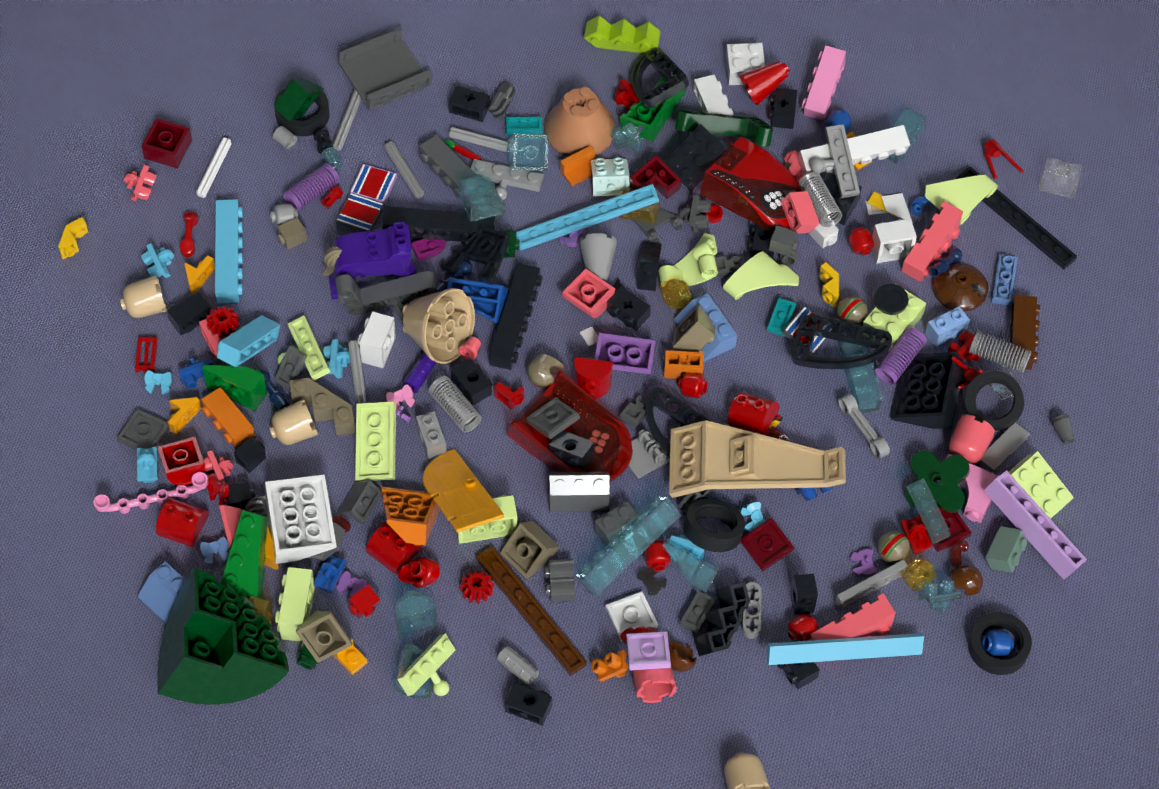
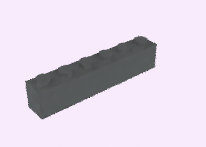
M437 135L419 146L421 161L430 166L432 172L438 175L443 183L453 190L457 198H461L469 210L472 209L476 214L495 216V221L505 215V204Z

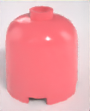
M962 415L948 444L949 452L952 455H961L970 464L979 462L994 438L995 430L984 420L981 423L974 420L975 416Z
M672 668L632 670L637 698H642L643 702H661L662 697L667 695L672 697L675 694L677 687Z

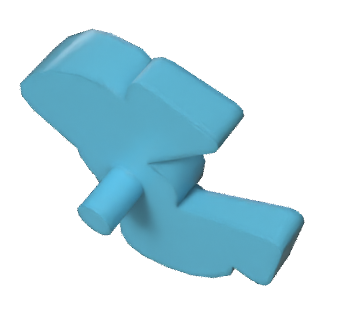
M148 370L144 377L145 384L147 385L145 389L152 394L155 384L161 385L162 394L165 395L170 391L172 374L170 372L158 374Z
M753 502L746 506V508H741L740 513L743 516L751 515L750 519L752 521L745 525V529L749 532L766 522L760 511V502Z

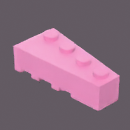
M825 46L824 52L820 51L818 57L820 63L818 67L815 66L812 77H815L814 81L809 83L807 89L809 96L804 98L802 104L804 116L825 121L832 101L831 96L833 97L835 94L837 83H839L841 78V72L845 67L846 51Z

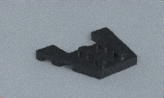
M482 226L465 242L467 245L462 250H456L452 254L453 258L447 263L444 261L440 267L443 271L455 274L465 259L485 264L477 278L481 282L492 285L511 237L508 233Z

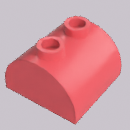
M585 269L562 292V297L595 319L606 310L607 301L615 293V288Z

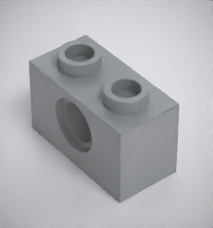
M435 411L416 416L417 430L427 459L430 460L446 453V442Z

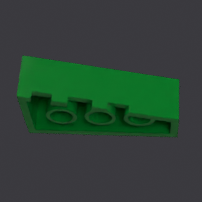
M662 78L654 88L666 82V80ZM686 88L650 109H645L640 102L638 104L635 103L630 107V111L627 114L624 113L620 116L621 130L654 142L685 95Z
M242 510L221 584L224 586L228 584L232 586L236 593L255 599H263L266 516Z

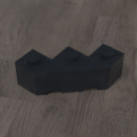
M745 582L716 589L721 609L705 613L709 633L694 636L698 656L729 649L732 642L730 640L742 621L741 616L744 610L748 608L750 603Z

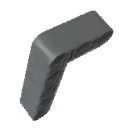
M432 271L420 272L361 289L350 275H340L335 279L338 298L351 315L371 312L437 292L435 276Z

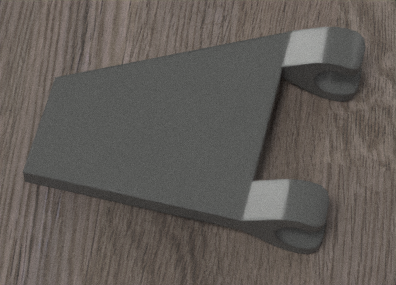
M652 205L627 213L646 234L650 242H658V233L654 229L669 221L675 230L682 228V219Z

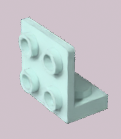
M617 157L614 159L597 158L591 160L593 196H620L629 192L630 176L627 159Z

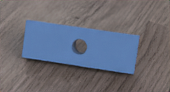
M999 254L992 303L1011 305L1018 257Z

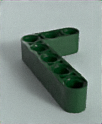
M678 110L675 126L677 130L693 132L702 124L711 134L746 137L758 146L769 147L771 144L773 127L762 119Z

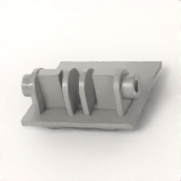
M641 430L638 433L639 437L631 441L632 454L628 466L637 479L670 462V459L651 433L645 430Z

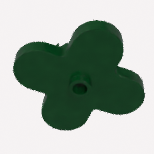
M917 452L911 459V469L918 479L906 489L905 495L908 504L913 508L923 509L935 502L945 512L955 513L960 511L965 504V496L958 484L965 480L970 473L967 459L961 455H952L939 462L931 452Z

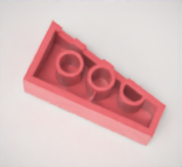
M944 201L941 205L940 214L934 215L929 228L924 230L919 243L916 242L904 260L901 272L919 282L924 277H928L930 275V268L938 259L942 258L941 254L943 251H948L952 239L956 240L961 231L959 226L963 211Z
M884 593L877 596L878 601L870 605L869 602L861 605L862 608L857 613L849 612L843 615L839 623L836 624L833 621L811 633L809 641L885 636L891 630L896 612Z

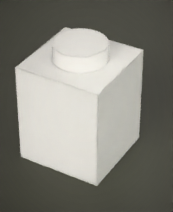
M819 224L809 234L823 249L837 241L839 229L835 225L822 227Z

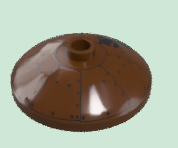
M964 263L949 264L947 272L941 273L933 279L932 289L934 296L943 306L951 310L960 306L965 312L974 310L984 303L988 294V282L977 268Z

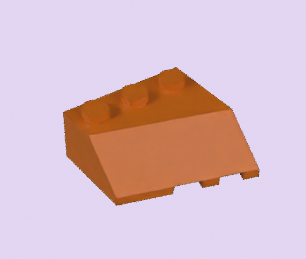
M381 486L387 524L406 543L426 545L438 516L439 507L433 500L434 497H431L426 492Z

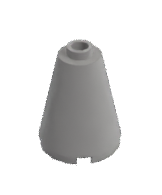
M603 233L587 234L585 239L580 238L585 269L607 283L617 239L612 236V239L607 238V234Z

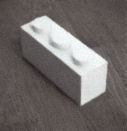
M715 75L694 79L693 91L702 112L733 115L732 109L727 105V97L722 93L721 83L717 81Z

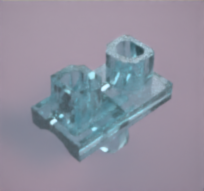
M631 122L627 123L623 129L620 127L614 128L611 137L616 140L614 147L620 149L628 146L632 150L640 149L642 138L639 135L645 128L642 125L635 127Z
M950 579L941 580V590L939 591L938 583L926 582L924 583V593L919 594V600L926 599L930 603V608L935 609L937 613H944L946 611V607L950 606V599L961 598L960 592L955 591L954 581Z

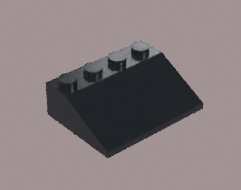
M959 353L917 354L899 378L890 417L891 420L932 429L952 428L960 392L958 386L962 383L964 369L956 364L951 357L954 356L964 363Z

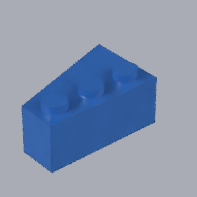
M449 278L447 289L456 288L463 290L466 296L471 298L475 313L499 325L506 304L507 288L502 285H490L482 282Z

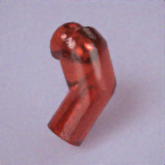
M771 426L765 436L788 441V437L774 426Z
M332 517V522L345 529V533L350 530V523L343 517Z
M956 541L952 548V566H962V551L966 552L968 550V542Z

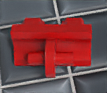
M621 79L620 86L615 92L617 96L614 101L617 105L623 104L630 111V107L635 103L638 104L639 100L634 92L632 83Z
M965 330L958 340L964 345L961 347L956 342H953L949 346L948 352H958L962 360L966 358L969 362L971 360L979 361L980 355L977 356V354L969 353L976 332L971 334Z
M920 516L900 522L914 554L922 553L933 547Z

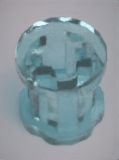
M329 147L321 153V157L336 171L342 167L343 162L338 158L335 148Z

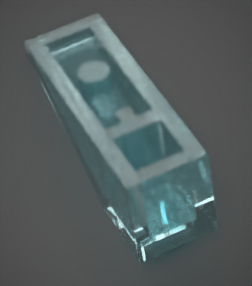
M667 539L663 546L686 580L692 584L691 587L696 591L702 592L703 590L706 592L720 568Z

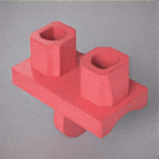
M147 165L143 166L139 177H137V172L132 171L131 174H126L124 177L127 188L132 189L135 186L131 200L135 202L137 198L148 200L152 189L142 185L145 183L153 186L157 176L148 171L149 166Z
M208 451V457L203 459L205 463L204 473L213 470V473L207 475V478L215 477L218 482L225 484L222 473L225 476L231 475L230 470L234 466L232 461H225L224 457L219 459L220 463L218 464L213 451Z

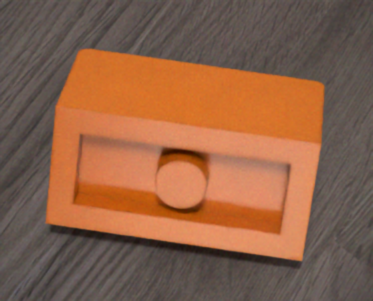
M589 146L560 161V172L571 186L592 177L591 160H595V150L593 147Z

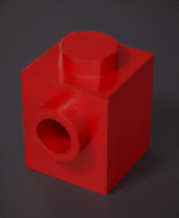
M368 584L349 598L347 607L351 614L357 615L358 618L362 616L368 617L375 611L374 608L379 604L380 599Z

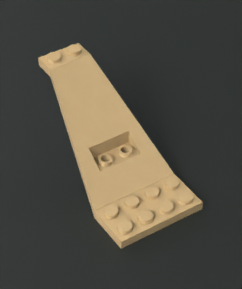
M707 420L671 429L669 495L672 498L707 489L819 488L846 483L845 450L843 447L823 451Z

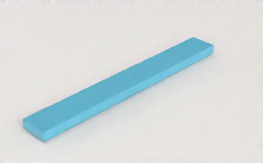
M654 185L642 187L518 231L517 239H520L519 249L521 251L657 203L659 198Z
M922 633L768 643L766 662L768 665L921 655L924 636Z

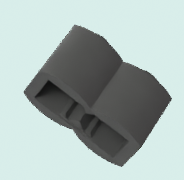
M573 559L549 560V566H545V577L550 579V584H546V595L551 597V602L575 601Z

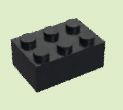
M700 124L663 162L681 179V183L691 192L708 175L706 171L714 163L718 165L729 152Z

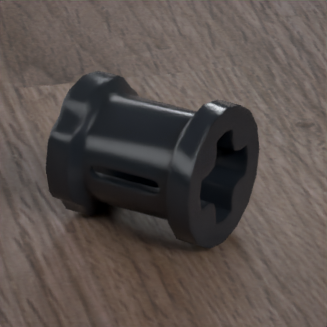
M319 130L313 134V138L318 145V153L326 154L332 151L333 145L329 141L328 131Z

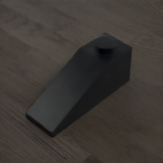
M643 241L637 289L656 291L662 243Z

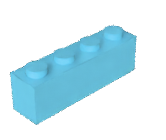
M261 315L227 338L222 339L217 347V358L234 367H238L277 341L280 324Z

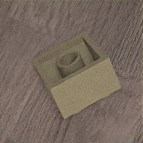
M699 304L674 329L673 348L677 351L702 352L703 347L707 343L710 344L716 336L714 323Z
M529 521L519 524L500 554L526 579H529L551 560L560 546L537 524Z

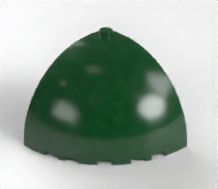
M194 567L175 600L166 624L158 660L157 690L160 695L194 704L214 705L238 702L259 695L281 681L289 672L288 660L285 652L280 649L279 637L270 630L272 628L271 624L264 615H258L253 609L255 605L244 595L239 597L229 584L224 586L216 581L217 577Z

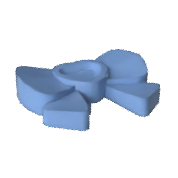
M221 537L218 541L211 543L201 542L200 551L205 557L204 561L211 565L213 564V553L219 552L223 561H226L229 557L227 552L229 546L225 537Z

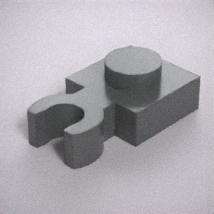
M726 256L715 257L718 271L715 277L729 275L730 270L736 272L742 266L735 265V263H740V257L735 256L730 260H727Z
M640 395L637 396L635 404L630 402L620 415L621 420L635 428L646 415V403L640 402L642 397Z

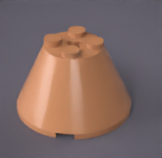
M582 87L566 93L551 109L545 119L544 131L549 144L561 154L564 152L573 155L592 146L595 150V155H598L611 145L616 134V122L612 113L590 88Z

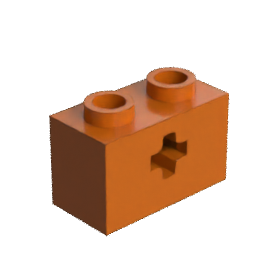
M666 350L664 378L680 379L687 372L703 375L704 352Z

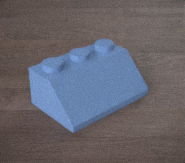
M708 293L692 300L674 318L675 323L679 325L699 304L714 323L716 336L710 344L707 343L703 347L704 362L736 347L737 340L736 332Z
M165 561L149 575L138 598L167 624L185 579Z

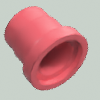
M470 337L465 344L460 346V355L465 359L470 358L474 360L481 346L480 340L476 337Z

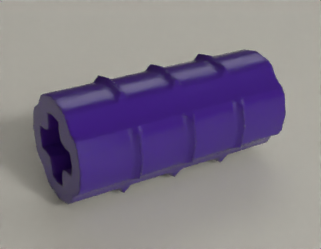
M423 353L407 375L403 386L409 385L413 393H417L430 372H432L436 362Z

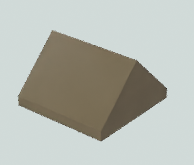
M315 611L296 629V633L317 663L353 644L333 614L328 611Z

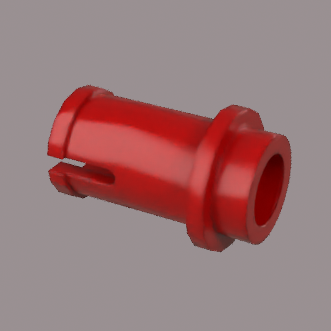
M338 186L331 187L330 192L321 199V204L323 206L327 205L325 208L329 209L338 198H342L343 191Z

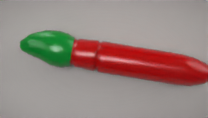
M444 141L451 150H455L472 161L474 159L482 161L478 155L457 145L454 141Z

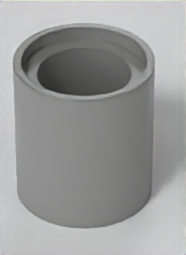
M280 126L275 130L273 139L286 149H290L295 145L297 136L284 126Z

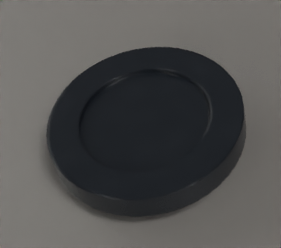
M886 284L879 287L874 296V303L877 309L887 315L902 313L907 308L909 301L907 292L895 284Z

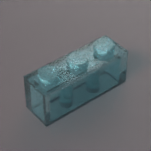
M907 107L892 128L904 125L910 146L912 147L917 140L918 134L921 135L926 128V125H924L926 117ZM907 151L902 155L891 154L887 159L897 163L900 158L903 159L906 156Z
M923 478L906 486L932 544L950 537L949 528L925 479Z

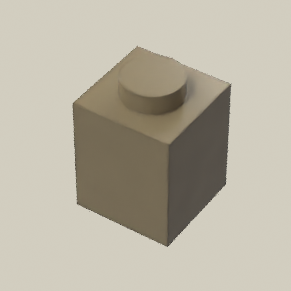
M298 218L277 226V239L281 245L284 244L287 250L307 241L306 230Z

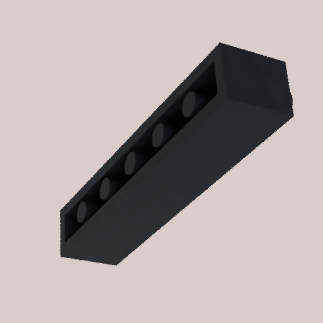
M384 206L382 230L394 226V223L405 222V225L409 227L410 238L465 243L482 226L494 229L495 216Z
M518 263L489 353L490 366L511 370L513 363H517L519 356L517 350L522 347L524 339L522 334L523 332L526 333L528 328L527 318L531 317L533 312L532 302H536L538 291L536 290L538 286L541 287L543 280L539 267Z

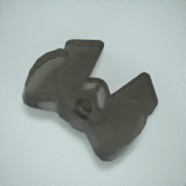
M653 568L643 569L637 574V579L643 581L650 596L658 594L662 588L666 587L667 579L655 581L656 579L653 576L659 571H655Z

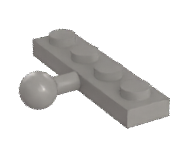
M844 124L826 127L825 133L832 159L823 161L820 158H815L811 161L810 168L813 172L819 173L824 168L834 167L841 198L857 196L860 194Z
M477 159L473 160L470 168L481 180L500 183L499 187H496L493 192L501 201L507 197V185L539 192L544 180V174Z

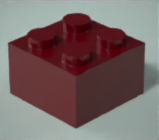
M156 118L141 145L144 159L178 169L192 142L190 128Z

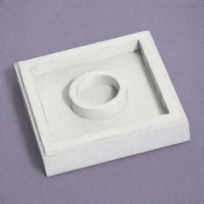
M642 591L605 605V609L619 638L621 633L629 627L633 629L639 626L658 628V623Z

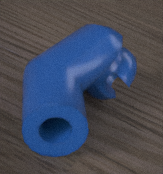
M925 195L914 198L910 211L914 215H918L921 213L923 205L931 202Z

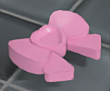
M405 385L402 390L394 393H386L387 402H395L398 410L400 408L399 402L405 400L410 408L415 403L413 391L409 385Z

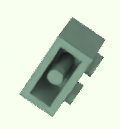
M1000 526L985 557L991 569L1013 573L1015 566L1019 564L1022 551L1027 546V539L1023 531Z

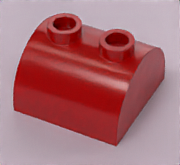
M575 357V390L587 400H594L606 395L612 385L613 362Z
M739 392L730 406L728 424L730 427L765 435L779 411L780 405L773 400Z
M196 437L157 447L166 477L172 484H192V476L195 473H204L205 463Z
M169 498L158 516L156 535L193 548L209 517V512Z
M385 522L371 536L366 547V553L397 575L402 566L406 565L422 549V545L406 543Z

